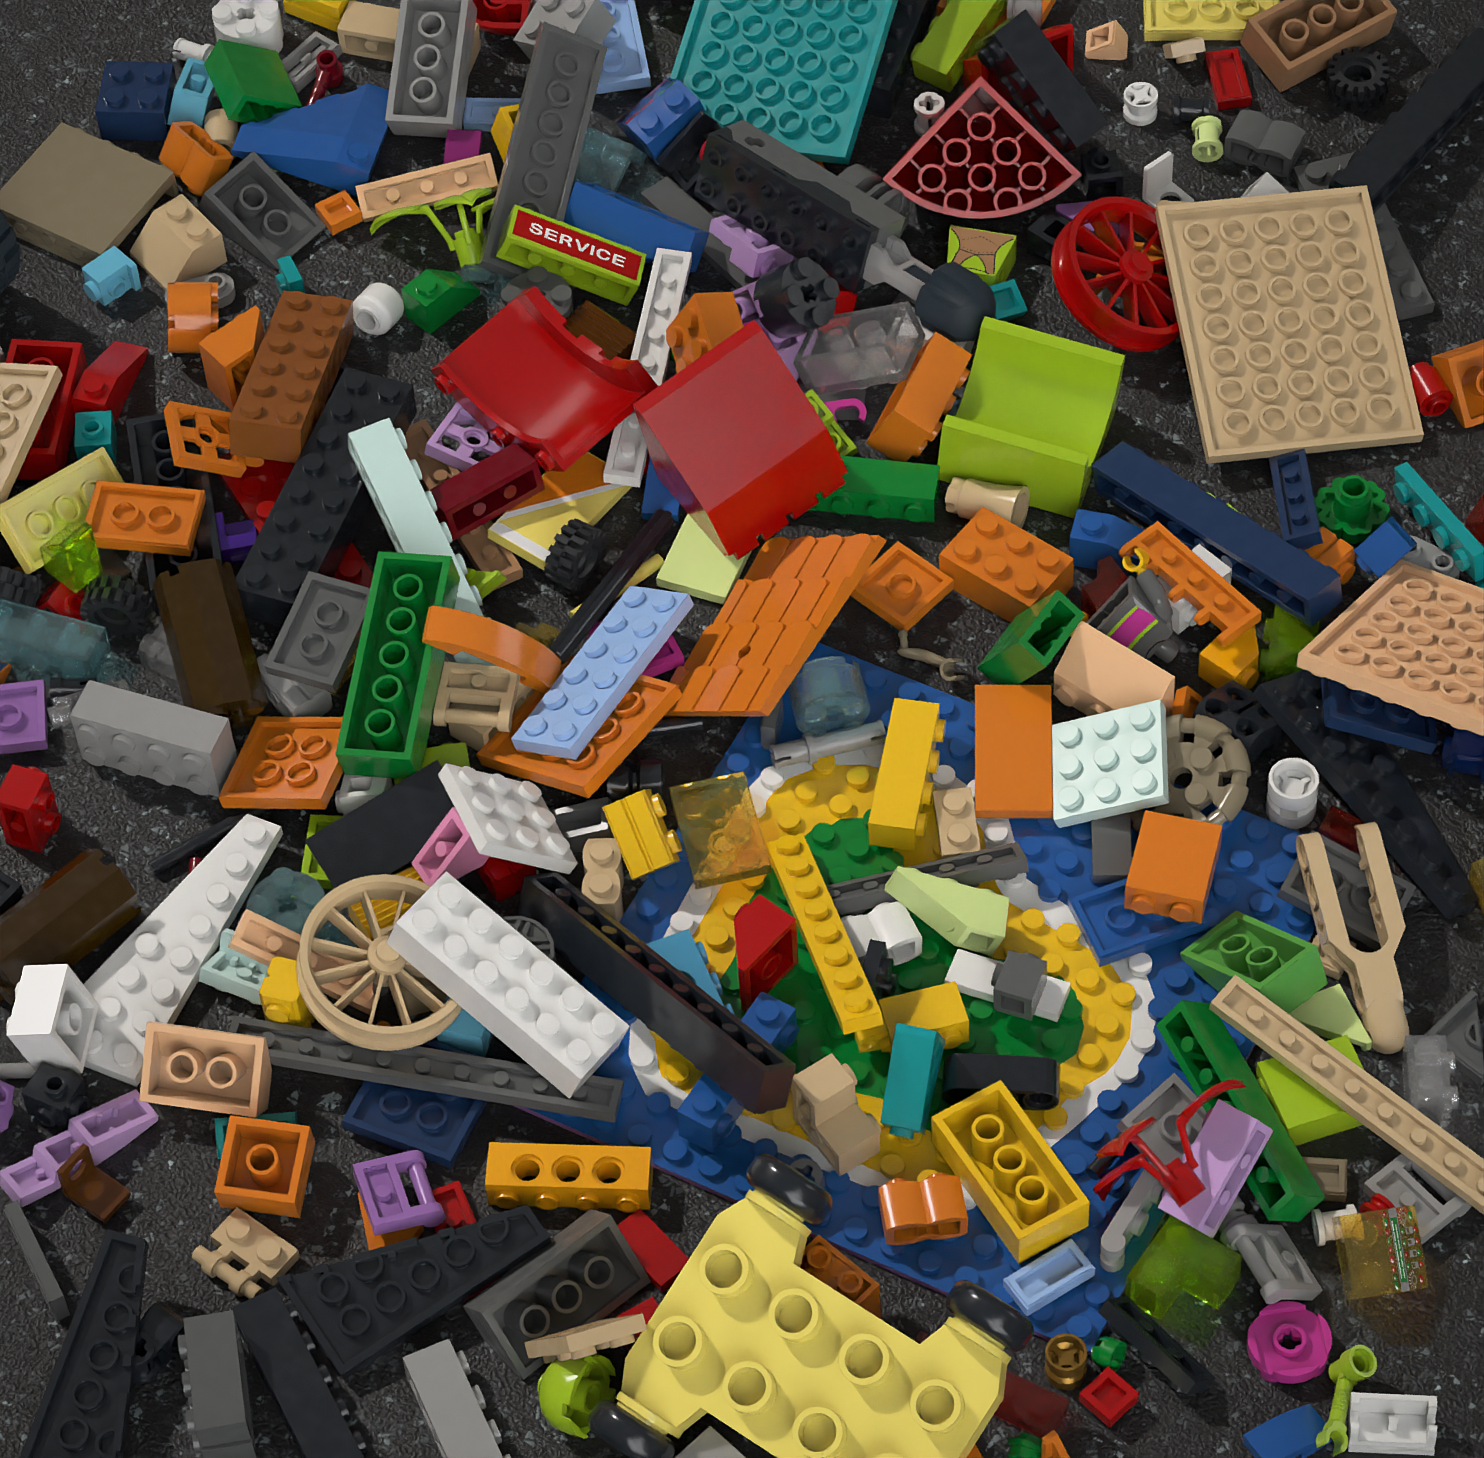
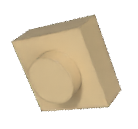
M1191 38L1163 44L1165 58H1176L1177 64L1197 60L1196 53L1206 51L1204 38Z

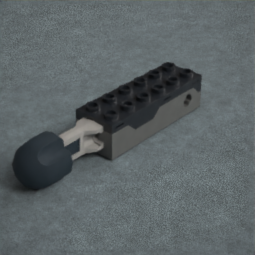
M745 120L708 134L707 140L700 149L701 166L693 195L761 235L771 243L776 244L797 259L803 257L810 258L819 264L829 277L834 278L839 285L854 294L875 284L888 283L916 301L915 315L920 318L922 326L934 333L936 331L952 342L977 340L984 316L995 319L996 300L994 293L978 275L956 262L943 264L933 270L911 256L905 242L900 239L906 217Z

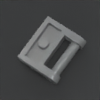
M1402 1153L1364 1183L1363 1191L1370 1198L1374 1194L1379 1193L1389 1199L1400 1214L1401 1220L1399 1225L1405 1231L1407 1230V1233H1410L1409 1228L1405 1227L1412 1226L1413 1229L1415 1226L1417 1228V1232L1413 1230V1233L1409 1235L1414 1240L1418 1238V1244L1420 1245L1424 1244L1456 1217L1463 1216L1472 1207ZM1414 1170L1447 1203L1442 1205L1407 1171ZM1408 1211L1412 1212L1413 1219L1409 1220Z
M1240 1223L1231 1227L1226 1232L1225 1237L1230 1246L1238 1249L1260 1284V1294L1266 1304H1274L1281 1299L1312 1301L1323 1291L1282 1225Z

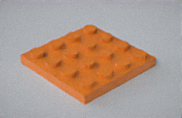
M570 655L566 662L561 664L559 676L573 660L574 655ZM641 674L577 759L573 760L516 750L511 738L545 695V693L535 690L513 714L511 731H497L479 750L476 756L482 766L590 798L683 695L677 684Z

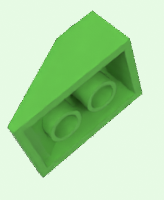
M1237 910L1180 952L1181 959L1218 992L1225 987L1234 975H1237L1288 1014L1328 984L1316 945Z

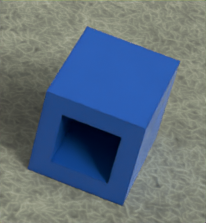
M1391 516L1363 541L1354 552L1358 555L1356 561L1367 574L1372 575L1375 573L1380 578L1417 543Z

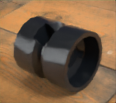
M624 759L607 778V794L612 803L644 789H651L653 795L658 793L664 802L662 759H641L637 765H633L629 759Z

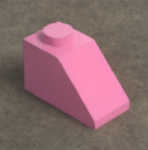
M452 807L411 864L423 882L432 886L446 871L455 879H458L483 866L490 856L478 853L456 808Z

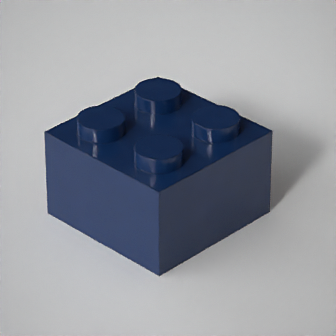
M105 62L95 110L102 140H166L171 127L167 123L174 89L177 84L173 63Z

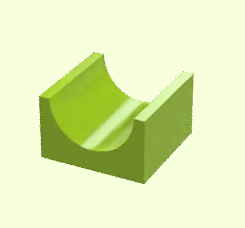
M984 316L972 368L959 408L955 416L946 414L942 425L937 464L940 465V480L951 483L954 477H960L966 480L972 478L1003 485L1027 486L1030 493L1029 506L1075 519L1076 511L1081 508L1093 474L1092 464L1099 458L1116 411L1125 355Z

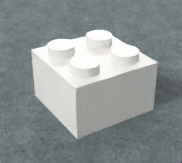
M68 964L24 966L21 980L15 988L16 999L12 1015L8 1018L6 1024L8 1038L35 1070L44 1062L60 1070L71 1069L78 1074H82L99 1004Z

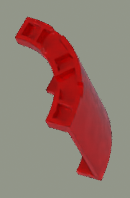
M533 286L523 290L430 371L436 377L434 378V383L438 389L447 396L451 394L490 433L492 440L500 448L503 449L515 443L535 458L538 466L545 471L564 472L635 411L633 404L656 389L658 385L638 360H627L617 356L609 360L606 358L604 350L582 334L576 338L564 327L567 324V320L553 307L540 290Z

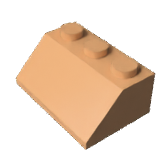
M1081 621L1077 625L1054 671L1053 695L1064 705L1073 706L1087 716L1160 699L1166 708V717L1172 714L1174 704L1175 676L1084 621Z
M148 1021L146 1025L139 1101L258 1117L268 1109L272 1067L266 1037Z

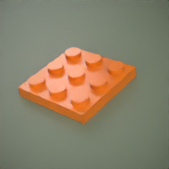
M258 716L218 796L222 807L326 809L343 773V769L335 755L343 717Z

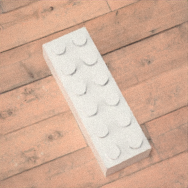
M447 871L395 923L386 944L569 1099L619 1046L630 1027Z

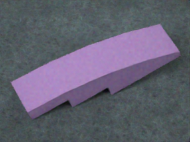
M135 1089L69 1119L67 1131L34 1145L31 1157L0 1170V1186L13 1202L18 1200L22 1208L61 1188L57 1170L83 1143L89 1147L94 1166H97L156 1123L159 1115L148 1102L139 1101L140 1093ZM82 1160L75 1164L69 1177L77 1172Z

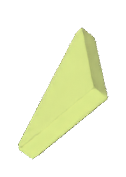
M1340 984L1316 992L1310 999L1289 1013V1015L1316 1035L1328 1039L1348 1035L1351 1043L1359 1045L1363 1051L1370 1050L1372 1047V1041Z

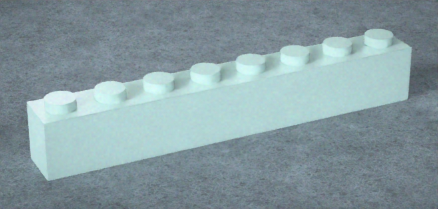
M390 418L348 433L349 452L397 553L452 556L460 576L454 609L483 616L480 609L483 603L479 591L475 585L469 586L464 576L467 574L465 562L460 553L454 555L449 543H452V536L445 522L439 523L434 513L437 511L435 499L430 490L424 492L421 486V470L416 460H409L405 452L408 446L400 428L394 429ZM464 651L456 655L445 652L449 662L497 666Z

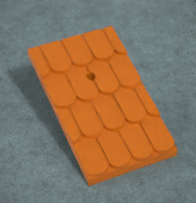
M861 533L845 537L839 535L819 538L802 536L793 539L775 537L765 542L744 579H738L713 624L703 631L684 666L679 665L669 682L677 684L683 696L664 716H769L887 540L879 535L869 536L868 534Z

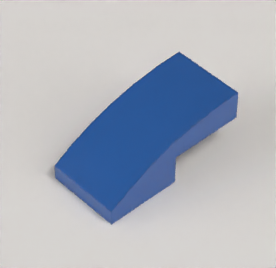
M1307 1404L1287 1411L1257 1426L1243 1435L1242 1443L1254 1458H1295L1297 1456L1299 1458H1306L1325 1446L1323 1445L1319 1448L1316 1446V1437L1319 1432L1323 1431L1325 1421L1311 1404Z

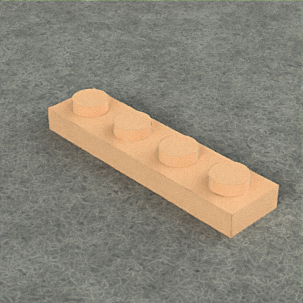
M491 153L358 185L355 188L364 222H369L397 208L420 204L433 206L434 203L453 195H461L472 189L491 188L494 191L498 189L499 184Z
M246 909L241 916L228 948L269 967L272 958L277 956L297 960L301 935ZM311 951L313 973L356 963ZM366 974L322 984L319 987L323 993L339 1000ZM373 982L348 1005L370 1015L375 998L372 990Z

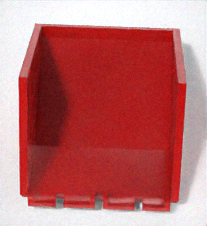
M752 320L633 404L658 479L724 556L733 554L737 560L741 559L759 546L756 538L758 535L761 534L762 539L766 541L789 524L786 518L788 514L795 520L818 504L817 493L820 492L822 498L825 499L845 485L842 476L848 471L826 426L763 329L755 320Z

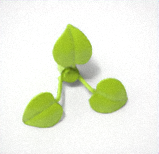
M491 188L472 189L461 195L446 197L433 204L435 210L456 204L463 230L454 233L456 240L452 239L428 204L397 208L382 214L373 221L370 227L371 236L380 226L405 214H425L448 243L450 252L456 250L461 268L478 264L484 242L483 214L493 208L495 198L471 208L472 213H476V232L474 227L469 228L463 204L473 206L477 198L491 194Z

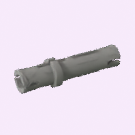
M877 720L873 723L812 736L811 733L803 734L802 739L770 745V752H773V754H770L775 769L805 761L809 764H814L818 762V758L880 744L884 745L886 736L883 737V735H886L882 720Z

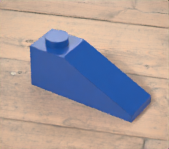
M1077 509L1069 539V556L1074 558V566L1137 577L1136 572H1130L1123 567V558L1119 555V550L1144 530L1115 515ZM1134 554L1130 559L1134 565L1138 566L1140 559Z

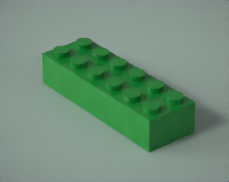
M378 551L335 753L345 775L406 779L422 769L445 657V651L422 642L429 607L432 605L451 609L455 607L460 576L452 556Z

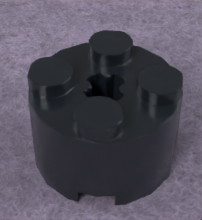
M803 257L762 274L755 284L753 299L754 301L759 300V307L763 314L759 320L771 334L785 339L787 337H797L827 325L834 315L836 297H838L840 290L837 281L829 277L819 264L808 257Z

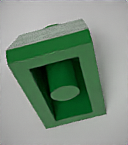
M426 269L401 289L405 317L428 334H432L481 295L477 287L458 273Z

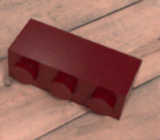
M512 443L430 489V492L437 505V511L434 513L439 523H446L454 541L545 490L537 460L517 444Z

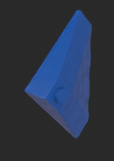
M368 83L357 87V90L345 94L328 96L316 100L314 104L299 109L295 107L273 114L271 118L256 123L252 121L243 124L236 137L231 155L245 159L254 151L272 169L338 191L346 190L348 194L358 197L355 186L369 183L389 130V126L385 121L389 90Z

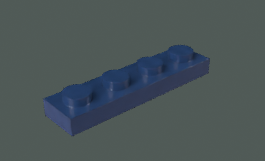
M1305 448L1269 457L1283 540L1297 549L1303 550L1322 544L1323 538Z

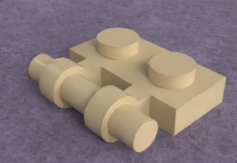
M238 1207L210 1235L212 1244L218 1247V1249L211 1252L200 1245L192 1253V1259L201 1265V1270L211 1278L219 1277L229 1285L231 1292L238 1297L245 1296L248 1299L264 1292V1289L256 1284L261 1278L274 1286L278 1282L276 1278L284 1276L300 1258L297 1248ZM235 1259L246 1268L237 1271L229 1263Z

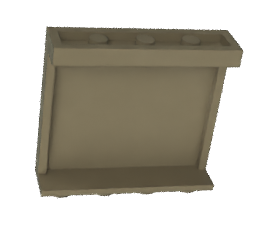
M61 122L0 190V209L6 216L9 226L13 227L17 235L16 237L84 267L113 246L118 247L164 193L174 198L179 194L174 171H171L167 166L153 163L135 152H128L115 146L108 140H101L86 133L81 128H74Z

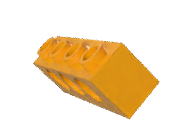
M489 1142L485 1178L488 1205H496L505 1209L528 1205L537 1206L544 1210H553L557 1207H572L583 1211L597 1210L598 1208L618 1209L623 1212H635L638 1209L650 1210L653 1180L651 1147ZM526 1176L536 1177L535 1179L530 1181L521 1180ZM567 1177H575V1178H577L576 1180H574V1181H572V1182H563V1181H562L563 1179H565V1178H567ZM609 1178L617 1179V1181L613 1183L602 1182L605 1179Z

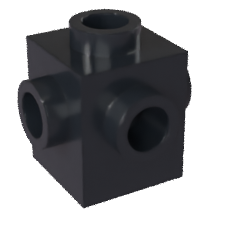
M44 1062L40 1064L21 1093L28 1114L33 1115L40 1123L47 1127H54L56 1125L68 1130L69 1119L85 1113L89 1106V1096L85 1083L78 1073L71 1069L60 1070Z

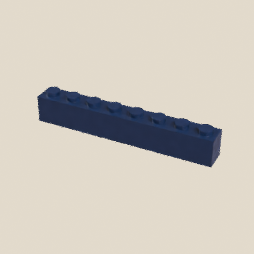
M1122 441L1092 464L1094 486L1097 493L1150 526L1157 521L1160 522L1190 550L1200 544L1232 569V577L1307 625L1312 627L1342 602L1340 574L1335 569L1318 562L1303 549H1297L1277 533L1266 530L1255 523L1248 515L1240 514L1229 507L1222 499L1214 498L1200 489L1196 483L1180 477L1168 466L1161 465L1148 457L1142 450L1135 449Z

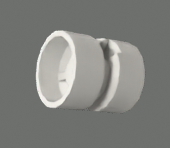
M1286 758L1272 766L1268 776V792L1266 797V814L1270 821L1289 829H1299L1307 826L1313 820L1316 813L1319 774L1308 761L1300 758Z

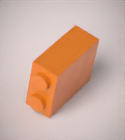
M1145 810L1125 885L1124 908L1134 910L1140 914H1155L1170 917L1179 922L1202 924L1221 848L1222 825Z

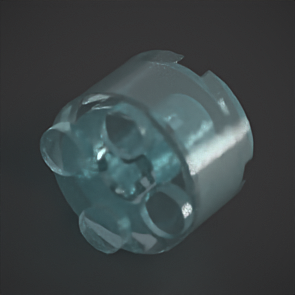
M831 656L815 659L802 665L803 672L797 675L787 688L795 723L804 734L811 733L812 736L864 725V720L869 715L871 707L861 668L856 661L853 660V665L846 663L844 657Z
M281 867L274 870L270 876L255 886L247 901V909L301 935L309 914L325 896L321 885L311 876L292 871L287 867ZM329 920L322 926L316 938L328 941L330 936Z

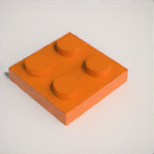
M897 541L867 569L850 596L898 630H906L907 632L954 589V579Z

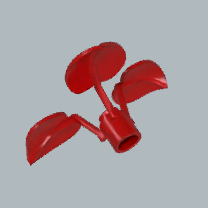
M1237 1079L1220 1082L1201 1093L1177 1116L1176 1125L1187 1160L1185 1163L1177 1157L1165 1166L1137 1135L1157 1121L1154 1116L1132 1125L1118 1138L1108 1142L1095 1154L1098 1159L1107 1156H1123L1129 1142L1135 1143L1142 1153L1130 1158L1106 1174L1094 1186V1193L1105 1202L1108 1193L1122 1175L1127 1171L1144 1168L1157 1179L1163 1188L1168 1191L1179 1208L1206 1190V1187L1194 1172V1169L1199 1164L1194 1159L1186 1124L1205 1103L1227 1090L1246 1088L1244 1083ZM1148 1157L1149 1160L1157 1167V1169L1144 1158Z

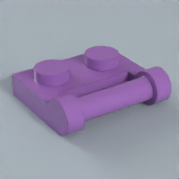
M411 1150L353 1164V1175L374 1236L419 1225L435 1227L445 1220L446 1216L442 1205L436 1202L425 1172L427 1163L423 1152ZM399 1173L410 1175L420 1205L410 1207Z

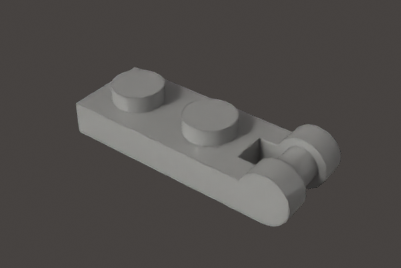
M1149 1161V1163L1157 1169V1167L1151 1161ZM1145 1169L1102 1235L1100 1265L1108 1272L1121 1270L1125 1262L1124 1251L1133 1235L1140 1236L1149 1220V1209L1153 1203L1159 1205L1162 1200L1163 1186Z

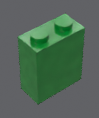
M221 39L218 40L204 66L228 120L242 123L254 121L256 123L271 118L273 114L295 107L298 109L302 107L277 51Z
M1057 589L1017 615L977 668L995 685H1018L1047 667L1085 614Z

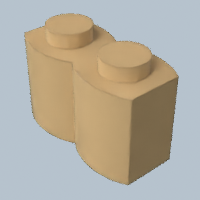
M615 838L588 839L584 845L582 855L585 873L582 882V893L619 922L623 917L621 891L624 884L621 852Z

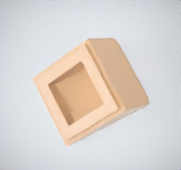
M1117 20L1087 30L1085 57L1087 59H1127L1128 35Z

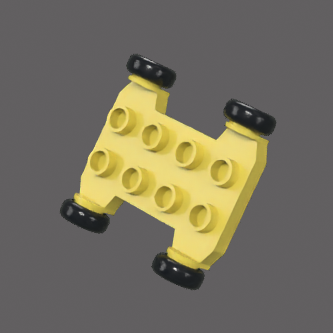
M760 1154L754 1158L746 1172V1179L754 1188V1191L749 1190L744 1199L716 1216L647 1323V1330L642 1331L627 1354L621 1391L616 1396V1399L619 1401L617 1403L610 1400L598 1402L588 1417V1426L593 1433L630 1458H673L675 1445L667 1437V1434L669 1433L679 1439L686 1429L706 1413H710L777 1458H967L1004 1399L1006 1371L1011 1357L1003 1350L1007 1349L1012 1352L1023 1350L1033 1336L1034 1326L1026 1316L995 1295L968 1280H961L952 1287L946 1298V1307L954 1315V1318L948 1317L945 1324L922 1343L915 1342L800 1268L806 1241L812 1232L802 1223L804 1221L812 1225L822 1223L832 1209V1197L822 1187L779 1159L768 1154Z

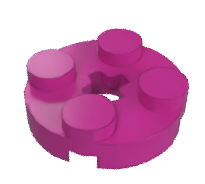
M1281 1301L1266 1306L1260 1311L1259 1316L1254 1320L1253 1324L1251 1323L1248 1329L1247 1352L1252 1364L1259 1370L1260 1376L1268 1382L1295 1384L1320 1376L1326 1368L1331 1352L1332 1335L1328 1323L1319 1313L1317 1317L1313 1312L1306 1310V1305L1299 1302ZM1291 1335V1339L1293 1341H1300L1301 1345H1297L1295 1349L1289 1350L1281 1347L1280 1343L1283 1342V1336Z

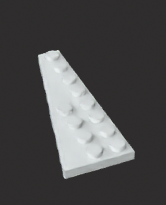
M246 814L83 984L99 1004L84 1067L135 1087L139 1085L142 1077L147 1022L174 1024L199 981L200 968L213 957L220 944L221 933L226 928L229 929L283 835L281 826Z

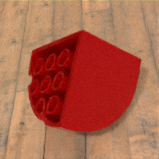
M980 76L970 84L914 143L882 180L892 189L896 188L904 192L903 196L926 209L960 218L987 219L1018 214L1035 208L1063 192L1082 174Z

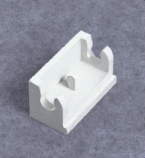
M1351 1392L1348 1411V1452L1434 1456L1437 1437V1425H1435L1437 1396Z

